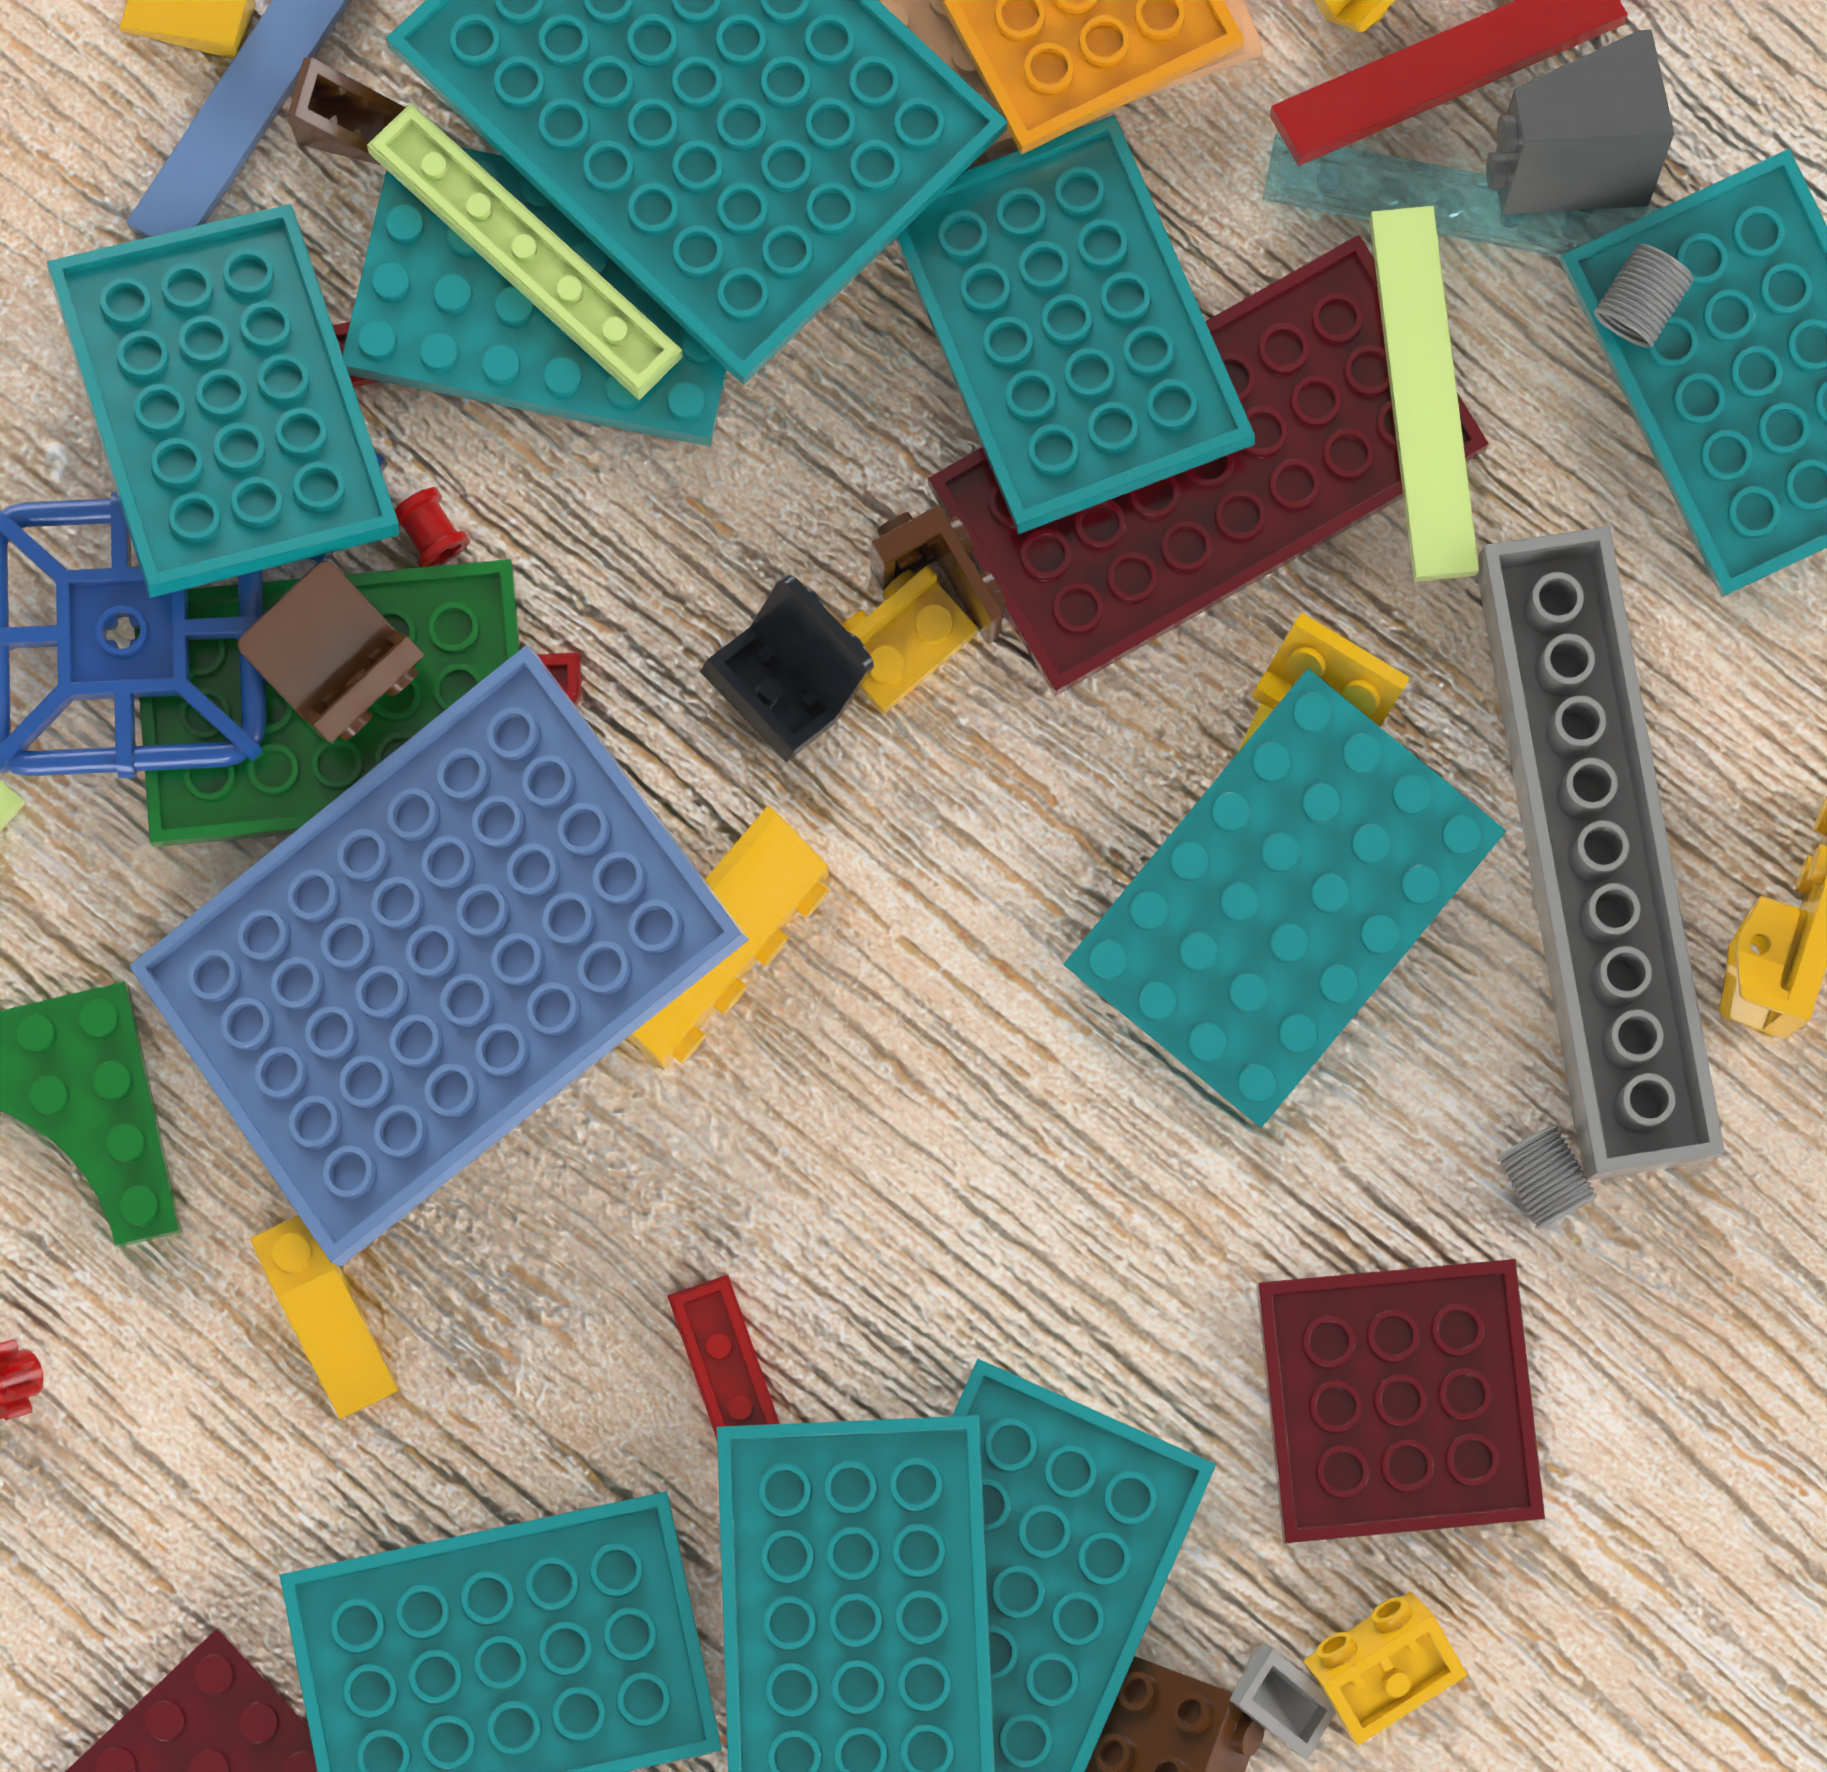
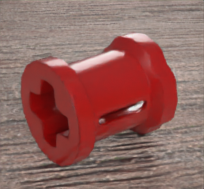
M436 487L421 490L411 495L394 509L399 527L402 526L420 554L417 559L420 567L441 566L459 555L470 544V539L466 532H457L440 506L439 502L442 500V495Z

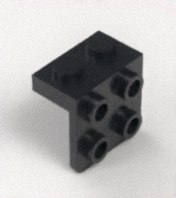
M786 575L776 583L751 626L708 658L700 673L785 762H788L838 722L872 671L874 662L862 641L854 634L848 632L826 610L814 591L803 586L794 576Z

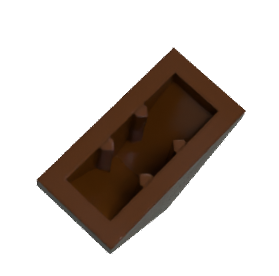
M306 57L303 59L287 117L297 145L381 165L368 153L367 144L406 107L313 57Z

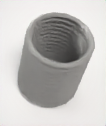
M1636 244L1634 250L1630 252V256L1627 257V261L1624 262V266L1617 273V277L1614 278V282L1611 283V288L1607 289V293L1603 296L1604 298L1597 305L1598 308L1594 310L1596 318L1613 333L1635 345L1649 348L1653 347L1654 342L1658 339V335L1662 333L1661 329L1665 328L1668 319L1672 317L1671 313H1674L1675 308L1679 306L1678 303L1682 301L1681 297L1685 296V292L1689 290L1690 283L1694 281L1692 273L1682 263L1669 254L1647 244Z
M1552 1125L1534 1134L1497 1157V1161L1501 1162L1502 1170L1506 1171L1505 1175L1509 1176L1508 1181H1511V1186L1515 1187L1514 1192L1519 1193L1518 1198H1521V1203L1525 1204L1524 1209L1528 1210L1527 1215H1530V1220L1536 1224L1535 1229L1539 1230L1596 1199L1597 1196L1596 1193H1593L1594 1188L1590 1187L1591 1183L1587 1182L1588 1177L1583 1176L1584 1171L1580 1170L1581 1166L1577 1165L1578 1160L1574 1159L1575 1154H1571L1572 1149L1567 1148L1568 1143L1564 1142L1565 1137H1561L1562 1132L1558 1131L1559 1126Z

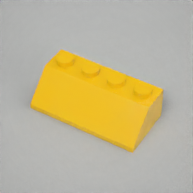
M769 805L705 878V881L749 940L627 1037L628 1040L663 1069L674 1058L683 1064L695 1052L706 1037V1034L699 1028L715 1010L725 1015L735 1005L748 987L741 981L756 961L764 967L767 966L789 939L782 932L798 912L805 918L809 917L830 891V888L824 884L825 880L829 877L828 865Z

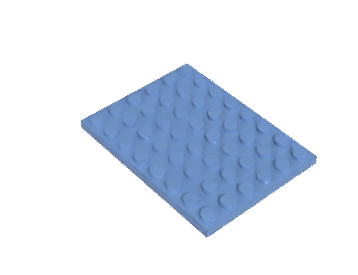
M525 645L130 964L129 967L330 1262L341 1267L745 944L749 938L538 655L528 645Z

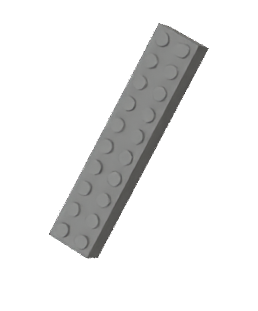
M1610 526L1486 544L1478 556L1479 572L1477 578L1584 1176L1588 1177L1587 1181L1712 1162L1725 1154Z

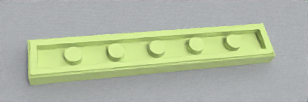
M412 103L367 144L368 153L638 400L683 358V351Z
M1434 206L1373 211L1370 214L1369 221L1414 582L1477 576L1479 564Z

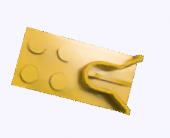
M1827 796L1821 805L1814 826V832L1823 835L1821 843L1814 857L1807 855L1795 886L1796 892L1804 894L1800 908L1760 896L1744 918L1727 951L1721 998L1718 1004L1719 1014L1727 1020L1786 1039L1810 1021L1827 968ZM1750 944L1756 946L1759 954L1753 952Z

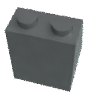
M1652 29L1636 31L1514 89L1507 115H1500L1498 118V145L1496 151L1489 152L1486 159L1487 184L1490 190L1498 191L1502 215L1649 206L1674 136Z

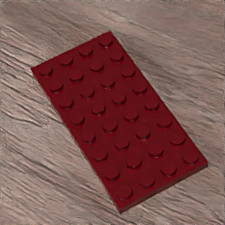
M1360 235L1353 237L1205 321L1255 434V445L1018 534L982 447L928 477L927 484L947 518L951 519L957 516L966 528L975 548L969 554L980 573L982 574L988 570L997 581L1006 600V604L1001 608L1054 696L1403 498L1374 257ZM1457 393L1465 460L1467 462L1486 451L1489 443Z

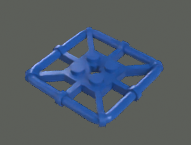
M112 492L111 498L24 502L8 506L2 511L0 510V773L4 774L10 771L13 774L26 776L117 772L119 778H136L137 771L219 768L239 764L246 759L253 762L263 752L259 745L264 739L267 723L266 679L240 653L241 727H239L190 682L189 640L238 639L264 613L263 570L238 576L239 617L188 619V589L149 598L140 567H132L131 537L117 492ZM111 524L112 568L66 570L22 528ZM8 542L19 549L56 583L57 625L9 627ZM128 617L131 626L140 629V635L138 638L131 640L130 647L119 649L116 641L106 639L107 630L117 628L118 618ZM57 647L58 685L11 733L9 651L16 648ZM179 695L228 741L136 746L134 698ZM114 698L115 747L27 751L29 746L74 700Z

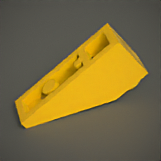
M297 1215L249 1238L275 1295L339 1419L342 1420L399 1392L397 1384L341 1267L330 1262L300 1216Z

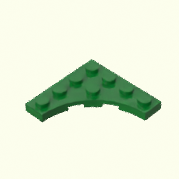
M124 981L1 1010L0 1112L9 1114L37 1129L71 1158L97 1195L108 1219L114 1243L117 1247L120 1248L182 1233L129 985Z

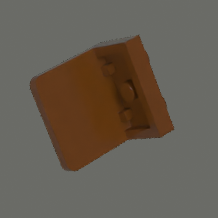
M938 504L915 518H912L909 512L902 513L877 529L876 532L879 538L873 540L871 545V571L883 591L906 570L911 569L913 573H916L927 565L938 561L974 624L978 627V631L984 641L989 644L999 638L1001 621L1004 617L1001 607L1006 604L1005 597L993 575L988 570L979 574L969 554V552L975 549L973 542L957 516L948 520Z
M320 561L315 564L250 625L237 640L239 652L316 734L329 743H332L338 736L346 741L358 733L372 717V714L367 709L385 692L392 697L410 684L419 672L414 664L425 655L408 636L396 631L337 566L329 561Z
M1134 1656L1085 1772H1245L1250 1757L1257 1752L1262 1743L1265 1729L1230 1701L1232 1692Z

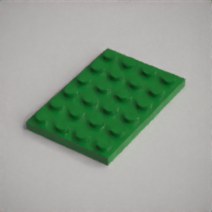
M505 559L344 574L396 631L408 636L425 654L414 664L419 670L417 676L398 694L390 697L385 692L367 709L372 714L371 719L353 737L344 741L338 736L332 743L318 736L266 680L267 723L264 739L259 745L263 752L253 762L246 759L242 763L219 768L145 771L150 844L153 847L293 834L520 650L512 560ZM299 579L263 582L264 612ZM238 584L188 589V619L239 617ZM134 628L135 639L139 637L140 629ZM238 639L189 640L190 682L241 727L240 652L237 648ZM179 695L139 697L143 746L228 741Z

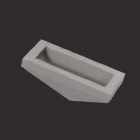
M1262 1644L1253 1650L1230 1698L1233 1704L1305 1760L1309 1758L1336 1713L1321 1687L1274 1648L1266 1644Z

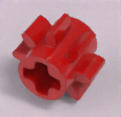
M16 1339L0 1343V1419L4 1418L6 1421L33 1412L28 1398L38 1395L42 1390L44 1382L43 1370L39 1360L27 1349L18 1350L19 1347Z

